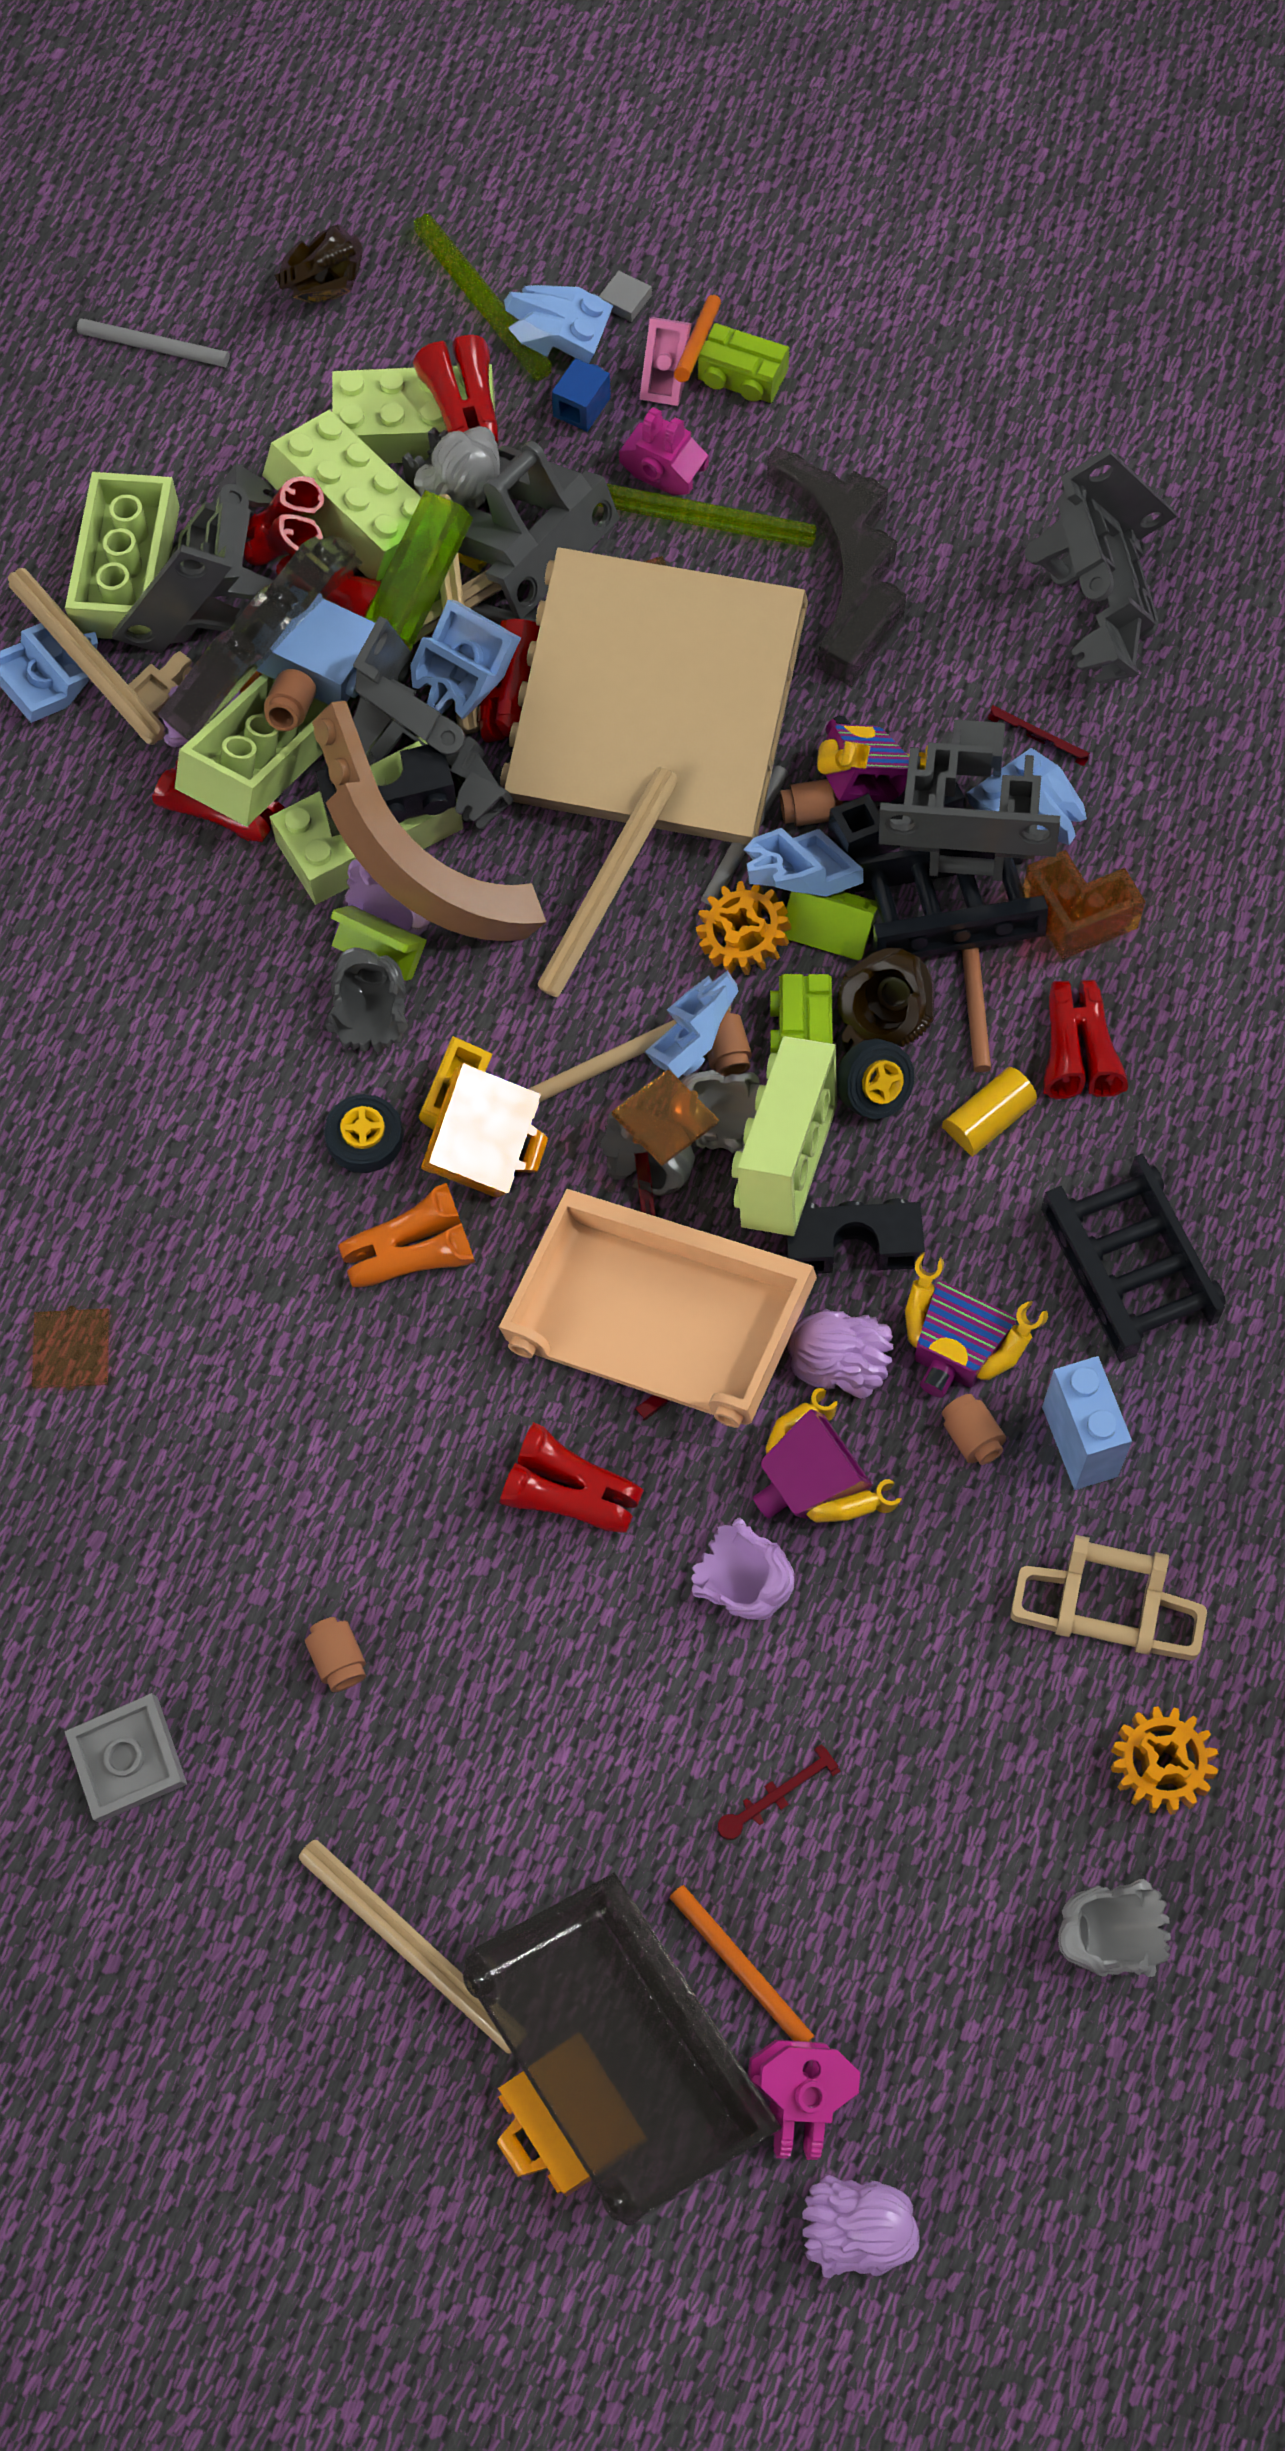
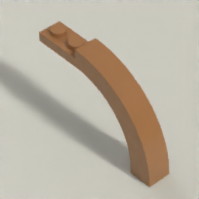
M346 701L331 702L312 721L315 739L321 746L328 765L330 780L337 790L326 802L332 819L358 862L392 897L411 911L436 925L465 936L484 940H524L546 923L532 883L503 885L468 877L435 859L409 836L391 813L379 791Z

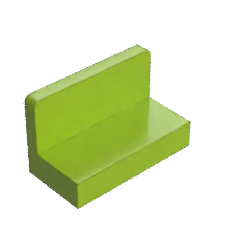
M791 891L787 905L788 913L785 915L791 923V929L783 933L786 934L788 940L851 959L861 960L865 953L871 927L878 918L879 910L875 900L844 891L827 897Z
M353 905L333 909L330 918L339 922V926L331 945L332 947L343 952L351 948H362L378 956L387 955L398 964L405 981L413 978L426 944V939Z

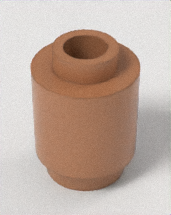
M287 669L280 672L264 702L265 718L269 725L279 731H291L295 727L300 726L316 696L314 681L307 674L299 670Z
M828 779L790 784L789 789L780 790L779 792L784 824L794 823L795 827L829 822L830 809L843 804V801H839Z
M727 1010L720 1023L712 1049L706 1053L710 1068L716 1070L721 1075H725V1077L731 1074H743L751 1067L749 1059L752 1057L741 1016L730 1013L729 1010Z
M965 1394L950 1402L943 1409L944 1427L968 1463L979 1462L980 1465H985L1002 1454V1445L1006 1441V1436L982 1400H976L972 1394Z
M330 1617L317 1622L310 1628L311 1634L305 1639V1644L322 1683L328 1684L331 1692L348 1689L366 1678L363 1669L366 1662L347 1621L338 1622L336 1617Z

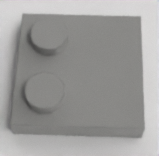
M152 1693L64 1731L92 1818L98 1823L187 1785L159 1699Z

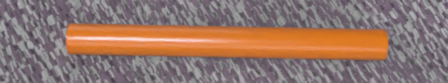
M709 295L677 364L674 377L679 382L688 381L721 306V300L717 295Z
M684 1885L676 1889L669 1897L670 1900L791 2040L810 2042L815 2035Z

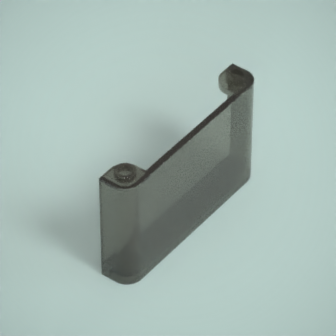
M615 1872L475 1947L466 1958L463 1981L467 1990L473 1997L479 1999L600 2192L603 2206L612 2219L628 2226L636 2224L767 2141L782 2128Z

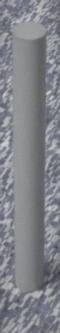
M80 318L77 324V333L216 366L226 368L230 359V353L227 351Z
M774 766L772 769L761 824L789 775L788 771L781 766ZM736 842L731 843L701 897L702 902L710 905L707 900L709 896L715 897L718 900L722 897L721 887L728 886L746 853L743 849L747 845Z

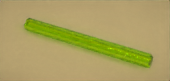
M428 213L417 217L413 222L416 234L533 379L541 381L545 377H549L552 373L551 362L546 356L520 343L508 329L517 320L513 315L505 311V305L436 220Z
M607 484L616 510L807 548L812 547L815 543L817 527L814 524ZM599 503V504L596 505V506L603 507V505H602L601 503Z

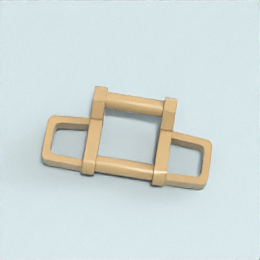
M1075 1534L1067 1571L1024 1566L1020 1569L1010 1613L1011 1619L1015 1622L1053 1631L1056 1635L1070 1637V1634L1073 1633L1135 1647V1652L1146 1655L1153 1653L1193 1661L1201 1651L1207 1609L1200 1603L1162 1592L1169 1563V1555L1155 1552L1153 1556L1131 1552L1090 1543V1537ZM1085 1561L1149 1575L1138 1628L1075 1615ZM1036 1580L1064 1584L1058 1619L1029 1612L1022 1607V1599L1027 1581ZM1159 1605L1189 1614L1194 1618L1195 1624L1190 1646L1153 1640Z

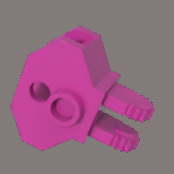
M652 407L648 410L644 422L637 425L620 449L619 462L635 478L673 496L689 494L693 489V477L695 474L705 471L709 466V455L691 437V432L685 429L684 421L676 417L670 422L662 418V411Z
M774 2040L749 2058L748 2080L770 2101L769 2112L775 2115L773 2146L776 2158L791 2156L795 2121L805 2122L803 2148L807 2160H818V2158H821L825 2123H832L833 2112L859 2094L860 2072L838 2050L829 2048L823 2042Z

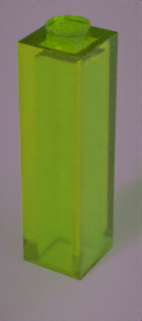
M427 490L424 491L366 613L365 618L375 623L379 616L387 619L410 651L473 520V517L460 504Z

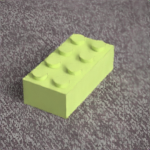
M489 364V387L495 412L492 364ZM452 366L462 400H467L459 369L457 366ZM415 368L332 371V412L385 463H403L402 457L406 453H410L413 459L420 455L425 461L429 457L427 452L430 450L428 432L433 427L438 430L439 434L443 430L447 431L433 394L418 378Z
M327 410L271 442L262 476L277 491L287 480L293 477L308 476L315 478V482L324 493V504L316 511L315 515L307 516L306 518L315 520L322 534L367 578L380 581L431 549L434 540L429 504L332 411Z
M92 472L65 604L67 616L83 634L96 632L97 638L112 639L113 630L169 561L180 509L172 477ZM135 625L128 629L135 634H146L151 631V629L142 625Z
M264 674L258 677L179 749L175 780L176 790L246 827L323 754L321 746L315 739L312 721L328 704L314 698L300 726L295 727L291 731H279L270 726L265 718L264 702L275 679Z
M417 741L370 765L376 784L384 786L396 781L403 771L400 751L422 746L421 743ZM320 791L269 816L277 845L315 905L349 888L347 884V879H349L347 874L348 865L356 857L346 845L341 835L331 836ZM456 807L447 809L438 815L425 814L405 819L399 823L423 849L464 829L462 815L456 812Z
M783 1036L778 1052L771 1053L769 1056L766 1071L768 1081L766 1085L758 1087L755 1100V1111L757 1112L755 1118L749 1117L746 1121L743 1136L745 1146L743 1151H736L734 1155L732 1178L738 1179L734 1193V1207L740 1208L741 1227L794 1236L837 1107L836 1044Z

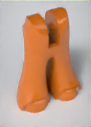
M447 1183L435 1187L421 1202L405 1213L383 1224L360 1232L338 1244L344 1262L361 1261L347 1270L352 1287L373 1286L417 1271L461 1267L475 1263ZM439 1234V1235H437V1236H435V1237H433V1238H430V1239H428V1240H426V1241H423V1242H420V1243H417V1244H414V1245H410V1246H404V1245L413 1243V1242H415V1241L422 1240V1239L431 1237V1236H433V1235Z

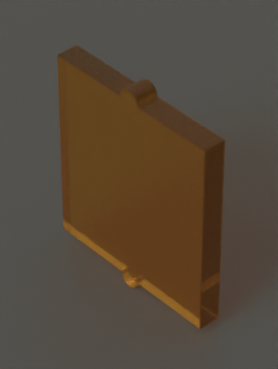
M669 1069L616 1107L611 1114L633 1136V1143L641 1144L661 1166L686 1149L719 1122V1119L697 1098L698 1093L694 1090L690 1091Z
M70 1306L65 1311L34 1312L33 1389L66 1387L68 1391H73L77 1386L108 1385L109 1308L76 1310L74 1306Z

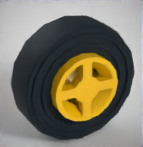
M881 1039L865 1040L852 1047L841 1060L837 1073V1090L842 1102L855 1114L871 1119L889 1117L900 1110L909 1099L914 1085V1067L909 1055L897 1044ZM874 1071H876L877 1075H875L872 1082H870L872 1074L874 1073Z
M359 1094L347 1097L334 1106L326 1119L324 1137L328 1152L338 1165L351 1172L370 1173L381 1170L394 1161L402 1148L404 1129L399 1113L390 1102L376 1095Z

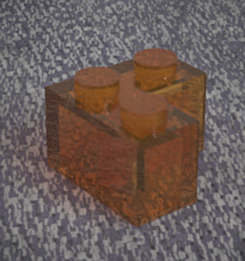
M1066 850L1056 853V857H1046L1027 865L1023 884L1025 896L1030 898L1044 895L1048 906L1046 934L1062 960L1138 929L1146 901L1125 868L1086 883Z

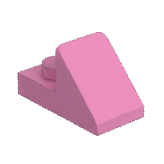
M656 317L650 318L639 400L679 405L685 382L677 381L674 377V371L689 340L691 323Z

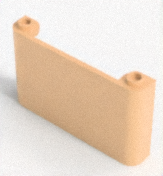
M566 1189L499 1325V1329L509 1342L508 1348L517 1355L525 1358H532L533 1355H537L712 1414L720 1423L729 1427L739 1428L740 1424L752 1423L817 1276L812 1265Z

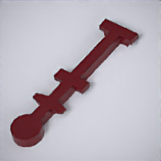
M822 1744L814 1749L820 1758L778 1788L773 1781L765 1785L764 1787L769 1794L755 1804L747 1798L743 1800L746 1810L739 1815L726 1814L722 1816L718 1822L719 1835L726 1840H735L741 1835L743 1825L749 1820L753 1819L759 1825H762L764 1823L760 1814L762 1811L774 1803L777 1804L780 1810L784 1809L789 1805L784 1796L825 1768L829 1770L832 1776H835L841 1772L838 1764Z

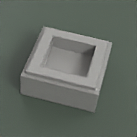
M618 271L599 297L613 305L611 313L632 322L652 296V286Z

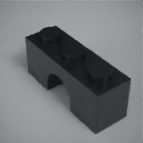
M429 744L400 751L403 768L402 774L393 783L378 786L384 801L398 823L403 822L405 819L425 814L438 815L447 809L456 807L454 783L446 755L441 754ZM328 768L315 771L331 836L341 835L326 805V802L337 792L335 785L330 780Z
M957 782L955 797L945 796L944 807L963 809L965 796ZM906 788L896 799L889 803L904 804ZM869 794L830 809L828 836L854 861L855 858L867 857L872 854H884L900 847L899 845L879 844L880 806H875ZM897 815L892 817L891 819L902 820L903 815Z
M902 1198L889 1199L883 1202V1204L864 1205L860 1201H846L832 1207H819L814 1203H805L795 1235H785L786 1258L812 1265L816 1274L832 1273L835 1247L842 1241L859 1239L868 1243L873 1248L876 1255L877 1271L915 1269L917 1258L925 1252L921 1203L909 1202Z

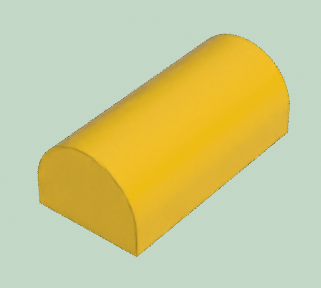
M452 1036L420 1111V1121L434 1130L454 1069H457L458 1066L464 1063L486 1072L493 1054Z
M1007 1067L947 1117L942 1123V1128L973 1157L1036 1104V1091L1024 1074L1013 1067Z

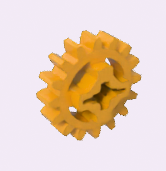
M738 881L736 891L730 892L726 886L721 887L723 897L718 900L715 897L709 896L707 900L712 907L711 910H700L698 913L704 923L696 927L699 938L703 939L699 943L704 954H709V959L715 967L723 962L725 970H728L730 974L733 973L736 966H740L744 975H749L751 965L757 964L762 971L765 970L766 963L764 959L769 956L772 959L778 960L780 955L776 949L777 945L788 946L789 940L783 932L791 929V923L788 917H785L788 911L783 901L778 902V897L773 889L764 894L761 885H753L751 890H747L743 881ZM762 909L770 915L771 924H767L765 919H763ZM717 932H721L722 936L725 937V947L718 942Z
M1159 1706L1153 1707L1149 1720L1140 1712L1136 1713L1132 1719L1134 1728L1124 1724L1118 1733L1125 1742H1114L1111 1749L1112 1753L1122 1757V1759L1113 1762L1111 1766L1112 1772L1123 1773L1125 1776L1118 1785L1119 1790L1132 1788L1135 1794L1131 1803L1137 1805L1145 1798L1150 1801L1149 1811L1155 1814L1160 1804H1166L1170 1815L1176 1814L1179 1809V1801H1182L1189 1809L1193 1808L1197 1803L1194 1792L1205 1797L1211 1787L1204 1779H1214L1218 1773L1216 1767L1207 1764V1762L1215 1759L1218 1755L1216 1748H1205L1204 1743L1210 1737V1731L1206 1730L1197 1733L1193 1729L1197 1718L1193 1715L1184 1723L1179 1720V1708L1175 1707L1169 1717H1163ZM1168 1731L1172 1732V1735L1157 1737L1151 1732ZM1187 1743L1193 1751L1196 1768H1194L1195 1764L1188 1760ZM1133 1752L1135 1753L1134 1756L1141 1760L1142 1777L1138 1775L1135 1769ZM1166 1752L1171 1755L1172 1759L1165 1768H1162L1156 1762ZM1174 1784L1179 1789L1167 1791L1156 1789L1157 1785Z

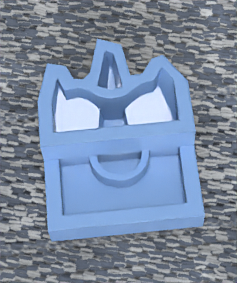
M524 286L522 293L510 292L504 300L505 311L519 319V321L510 325L508 329L520 343L546 357L554 346L588 364L595 354L613 305L595 294H591L580 287Z
M447 600L432 637H422L410 665L412 688L419 689L430 685L431 690L427 700L429 706L443 714L455 701V712L461 719L466 718L505 676L521 637L458 601Z
M41 623L21 631V643L0 651V687L30 723L67 708L90 680ZM96 632L85 633V637L97 649L98 640Z
M1032 748L1001 768V777L991 775V777H988L967 792L969 804L976 810L999 811L1002 775L1024 776L1025 755H1033V775L1041 776L1038 814L1060 816L1058 842L1070 845L1076 836L1071 821L1081 822L1087 819L1084 804L1062 769ZM1037 825L1038 830H1048L1043 826Z
M779 828L754 837L743 849L753 859L746 863L749 884L775 886L792 892L827 897L863 883V868L820 829L792 838L783 828Z
M728 970L714 981H712L710 976H707L667 1009L668 1013L677 1023L644 1051L656 1066L679 1078L682 1074L684 1076L690 1075L703 1064L705 1060L703 1056L712 1049L720 1023L738 993V986Z

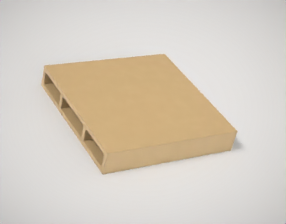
M557 547L555 561L549 560L546 567L545 585L549 586L546 601L541 600L537 608L536 625L540 626L537 641H531L529 645L527 665L531 666L528 682L523 681L520 686L518 705L522 707L519 722H514L511 727L509 745L513 747L510 763L505 762L503 765L500 786L508 791L514 799L513 802L627 823L655 770L658 767H664L677 775L678 782L653 828L748 845L754 837L759 835L808 605L805 589Z

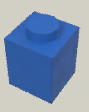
M575 358L551 392L553 417L588 432L611 398L610 373L595 364H588Z

